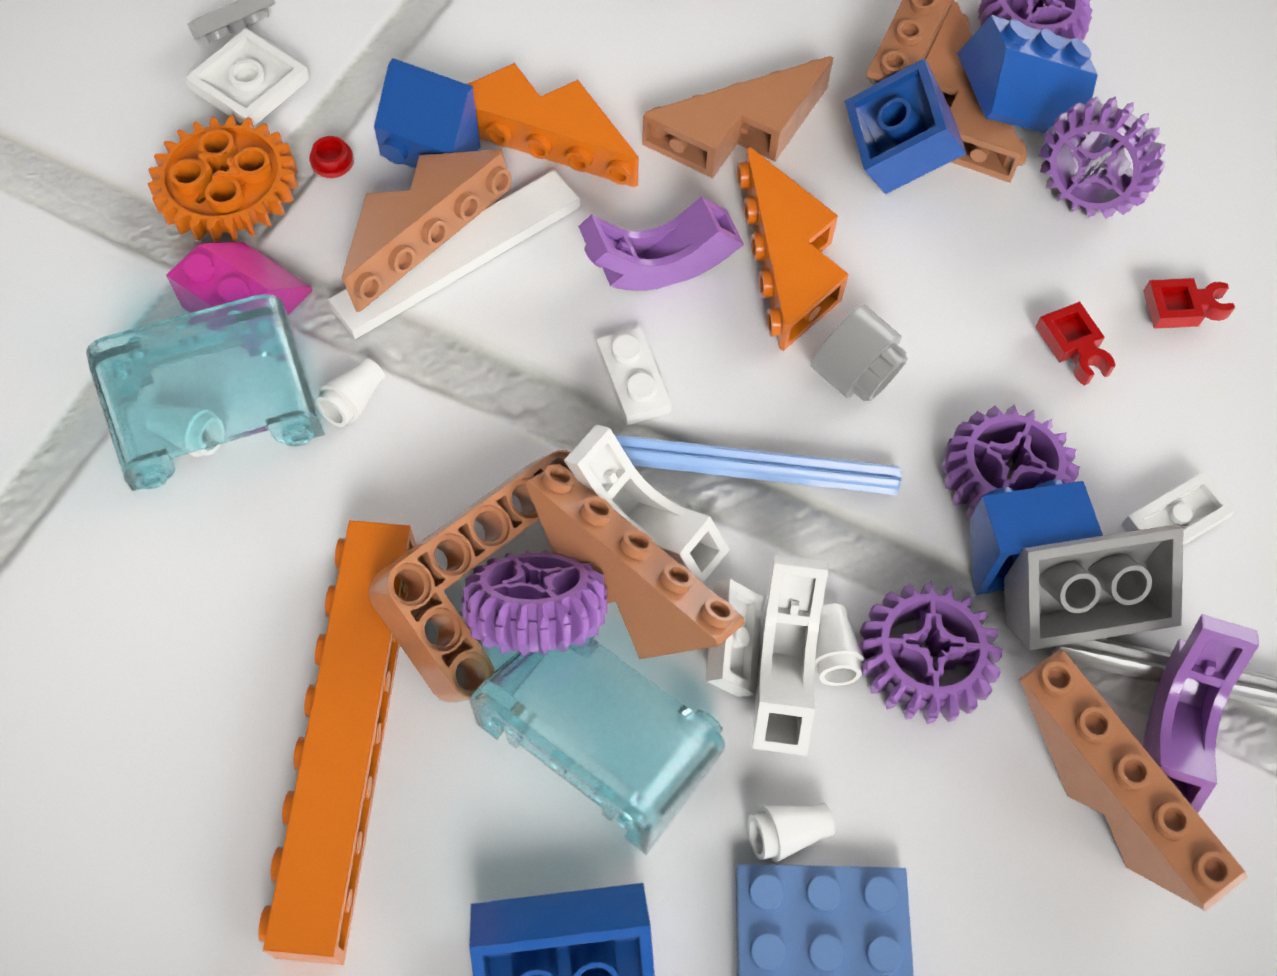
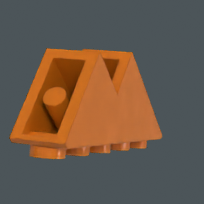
M513 63L468 83V85L473 86L479 138L490 141L497 146H506L528 153L538 159H547L569 166L579 172H587L609 179L616 184L631 187L638 186V155L579 80L540 97L521 70Z
M749 147L747 149L746 161L737 163V183L740 190L746 189L747 197L744 199L745 221L747 225L753 224L755 231L751 237L752 255L754 261L761 260L763 269L759 272L760 294L762 298H769L771 307L767 310L768 332L770 337L777 336L779 348L784 351L842 301L849 274L822 253L832 243L838 215Z

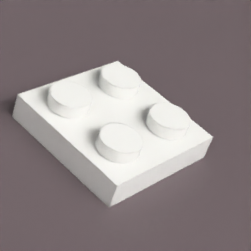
M245 28L189 73L185 80L189 90L228 116L233 115L234 119L240 124L249 117L255 126L310 80L306 66Z

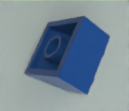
M395 58L391 59L387 67L374 123L380 156L385 157L392 163L404 164L416 169L419 155L479 151L481 146L473 86Z
M925 58L844 101L864 171L885 194L966 155L955 118Z
M1050 480L1037 485L1035 488L1018 491L1004 487L992 490L981 497L970 518L972 584L975 595L1004 591V577L1024 548L1103 536L1084 481L1063 484L1060 480Z

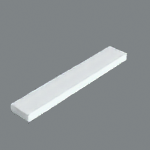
M552 170L486 208L361 312H356L347 289L328 299L330 308L352 337L357 339L579 209L580 197L555 170Z

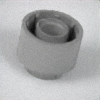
M862 305L853 311L827 338L814 356L811 367L844 397L849 398L855 393L863 401H871L895 378L908 358L906 351L898 345L902 335L867 305Z

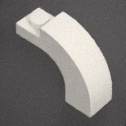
M596 424L564 460L577 481L600 498L606 500L614 510L638 530L647 534L656 545L679 564L688 568L702 583L705 582L730 549L710 516L673 503L643 479L632 465L610 428Z
M774 554L760 642L753 715L752 749L803 756L808 754L815 713L814 670L816 646L828 576V561Z

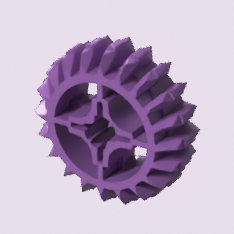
M981 0L978 9V19L980 20V27L991 15L1009 21L1015 19L1035 29H1048L1055 35L1071 40L1077 38L1083 41L1089 30L1093 9L1090 7V0Z
M1096 96L1091 98L1085 105L1079 102L1072 105L1068 112L1061 113L1055 119V124L1045 133L1044 141L1046 143L1042 146L1039 156L1045 159L1041 165L1040 172L1051 175L1047 180L1046 188L1057 187L1060 191L1056 202L1067 198L1072 202L1071 212L1078 210L1082 206L1086 208L1088 218L1094 216L1100 210L1105 219L1113 216L1116 211L1124 215L1134 205L1139 206L1144 203L1150 191H1154L1159 184V175L1164 170L1166 162L1160 158L1165 152L1166 144L1154 142L1160 134V127L1147 129L1145 126L1149 120V113L1142 114L1137 118L1132 114L1134 102L1128 103L1123 109H1119L1116 96L1109 98L1104 106ZM1125 148L1128 150L1132 162L1125 155ZM1109 151L1112 152L1104 160L1101 159L1096 165H1092L1097 158H1102Z
M1015 404L1008 408L1005 414L996 405L988 409L986 415L976 411L975 414L971 415L968 422L963 421L962 424L957 426L953 438L949 439L945 447L946 456L942 462V471L947 473L944 480L945 489L956 491L953 496V505L967 504L969 506L966 512L968 520L973 515L981 497L992 490L1004 487L1012 488L1013 491L1031 489L1050 480H1060L1063 484L1075 482L1079 475L1080 466L1072 463L1076 457V449L1063 446L1066 442L1067 432L1054 434L1051 431L1052 419L1043 422V424L1034 420V409L1025 416L1019 415ZM1010 459L1013 460L1011 469L1007 467ZM1010 469L1013 471L1010 479L1008 480L1007 474Z
M546 549L541 553H531L528 550L524 554L518 555L507 553L503 559L491 558L487 560L486 565H479L473 568V574L465 578L463 599H461L462 616L465 617V623L470 628L472 638L481 640L484 647L498 646L501 653H508L512 650L520 651L522 656L529 652H540L545 656L547 651L555 649L566 652L570 644L584 645L587 637L591 638L598 635L599 627L605 624V614L608 611L607 586L604 584V575L593 571L590 563H579L575 558H569L559 553L551 554Z
M931 581L924 584L920 594L911 583L903 587L900 596L891 591L885 595L882 601L883 605H873L868 614L871 621L863 622L860 629V636L865 640L860 641L859 647L864 658L867 659L861 665L862 675L876 676L870 686L871 694L880 693L885 690L889 694L885 702L886 709L894 708L898 702L906 705L904 710L906 720L912 719L917 710H922L927 724L936 721L939 711L948 723L956 720L960 714L959 710L970 714L978 707L977 699L981 701L986 700L991 694L992 686L989 683H995L1000 676L1001 669L995 663H998L1001 659L1003 649L992 645L998 637V629L984 628L982 626L988 618L987 610L973 613L969 609L972 605V596L963 598L961 602L953 599L952 585L946 587L942 595L936 594ZM920 620L915 633L903 634L901 638H889L890 631L896 626L907 621ZM944 627L949 629L954 635L947 632V630ZM925 640H926V647H928V649L922 647V645L924 644ZM930 655H931V656H934V657H937L934 662H933V658L930 657ZM957 665L968 666L967 675L964 680L953 685L939 687V680L944 674V670H955ZM900 667L911 671L916 680L904 673Z

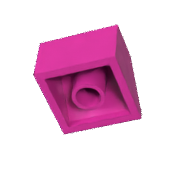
M244 242L199 244L166 274L182 308L248 353H251L312 292L310 285Z

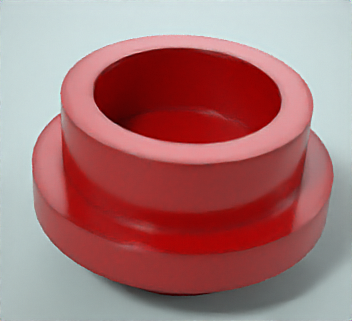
M325 136L313 144L309 155V162L312 170L317 175L324 178H337L346 174L352 168L354 156L350 146L341 138Z

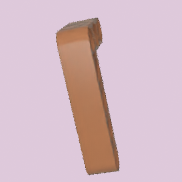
M557 450L528 464L383 568L371 579L368 592L372 606L433 694L440 700L453 703L480 698L492 688L495 679L494 667L490 658L477 639L471 637L470 629L448 599L444 590L539 519L524 482L544 472L549 465L560 464L569 469L564 460L571 452ZM512 494L519 499L521 512L514 507ZM475 521H478L484 528V541L477 536L474 530ZM436 548L440 549L447 558L446 570L442 569L435 560ZM395 576L401 578L408 588L406 601L400 599L395 593L393 584ZM427 621H430L437 629L438 640L436 645L431 644L425 635ZM458 665H461L467 673L468 681L464 689L456 680L455 672Z

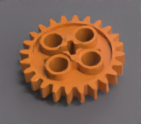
M233 115L228 117L225 125H219L215 117H211L209 127L203 128L197 121L193 122L194 132L190 135L185 131L178 130L177 134L180 141L175 143L165 140L163 144L168 154H155L154 159L158 166L148 170L153 180L148 183V187L153 195L151 198L158 212L162 213L168 225L175 224L181 235L191 229L195 240L198 241L206 232H209L214 243H218L222 233L227 232L233 241H237L238 232L242 229H245L248 234L254 236V224L258 222L266 227L272 226L268 215L273 213L283 216L285 213L281 202H293L294 199L290 189L298 188L295 177L298 170L289 144L283 143L280 133L274 132L270 134L266 123L254 128L252 119L249 117L241 125H237Z

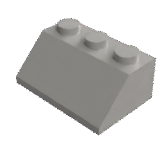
M1179 524L1024 548L1004 577L1005 625L1029 650L1181 626L1184 528Z

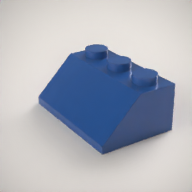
M991 15L957 53L983 114L989 120L1046 133L1055 124V119L1061 113L1068 112L1072 105L1081 102L1085 105L1093 97L1098 73L1090 59L1092 54L1089 47L1077 38L1071 40L1055 35L1048 29L1039 30L1026 26L1015 19L1009 21Z
M643 883L471 903L469 950L473 976H655L651 925Z

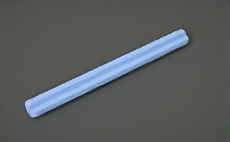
M615 435L633 466L891 495L897 494L901 485V468L894 465Z

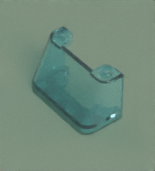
M255 295L105 336L92 342L86 350L90 373L125 482L132 491L155 489L164 485L167 479L173 476L175 472L173 462L175 457L269 430L276 441L285 443L288 446H301L313 438L325 435L299 343L283 302L273 295Z
M595 636L587 637L586 643L581 646L570 644L566 652L555 649L547 651L545 656L540 652H529L522 656L520 651H518L491 674L470 697L469 701L476 724L496 740L505 731L509 744L514 748H517L519 745L596 803L602 808V815L612 822L615 816L619 814L616 821L628 831L624 838L647 855L724 752L725 740L720 734L723 727L713 716L703 710L697 709L694 713L594 640Z

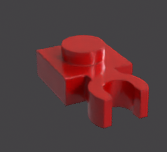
M1194 278L1149 280L1143 290L1154 329L1199 327L1205 317L1214 321H1222L1227 319L1235 309L1234 303L1223 304L1215 300L1221 299L1229 289L1228 283L1213 282L1205 289H1197Z
M1081 302L1074 303L1039 318L1035 326L1059 363L1072 359L1075 363L1074 375L1078 382L1085 386L1092 380L1095 373L1089 365L1097 367L1104 377L1110 376L1116 366L1115 360L1110 353L1099 348L1105 336Z

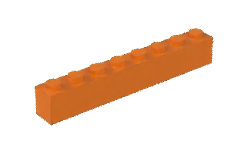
M349 520L346 537L339 538L336 544L335 566L339 569L336 585H330L326 593L325 613L326 616H330L326 634H320L316 642L315 663L317 666H320L316 685L310 684L308 686L305 696L304 712L305 716L309 717L306 736L298 738L294 750V769L299 770L295 791L287 792L283 804L282 822L284 825H288L284 846L276 848L271 863L270 877L271 881L276 883L272 905L264 907L259 921L258 938L260 942H264L262 951L275 959L344 965L400 647L372 606L368 588L371 579L379 571L416 545L410 525ZM395 576L393 582L395 593L400 599L406 601L408 588L401 578Z

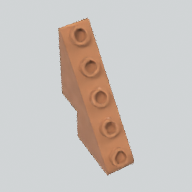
M902 0L867 71L866 77L875 85L923 58L926 60L954 0Z
M953 1L926 58L955 118L966 151V155L951 161V163L1011 183L1017 166H1022L1026 162V146L1023 140L1018 139L1013 125L985 118L957 54L972 37L969 19L966 14L962 13L958 2Z
M828 56L811 60L805 64L782 71H774L762 77L742 83H735L729 87L702 95H695L686 100L646 111L643 115L642 145L711 178L716 175L738 144L747 149L751 147L760 155L776 161L828 88L833 57Z
M502 149L419 155L410 190L366 193L342 274V280L356 312H361L511 189V173L507 170Z
M560 464L549 465L544 472L524 482L554 554L559 553L569 558H575L579 563H590L593 571L604 575V584L607 586V603L616 602L639 659L717 647L746 623L744 617L729 602L715 594L697 579L688 568L679 564L656 545L647 534L638 530L614 510L606 500L600 498L577 481L569 469Z
M1058 650L1019 678L1067 796L1105 815L1126 868L1204 911H1207L1247 878L1245 870L1065 651Z

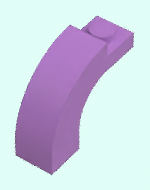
M702 196L673 220L649 230H624L593 215H590L578 226L586 243L584 250L587 257L593 264L603 269L609 285L614 288L631 291L654 290L690 280L712 269L744 245L728 211Z
M1201 614L1186 641L1178 639L1168 659L1152 703L1143 741L1144 749L1197 813H1199L1217 785L1215 748L1219 723L1225 704L1233 687L1259 647L1257 630L1205 614Z

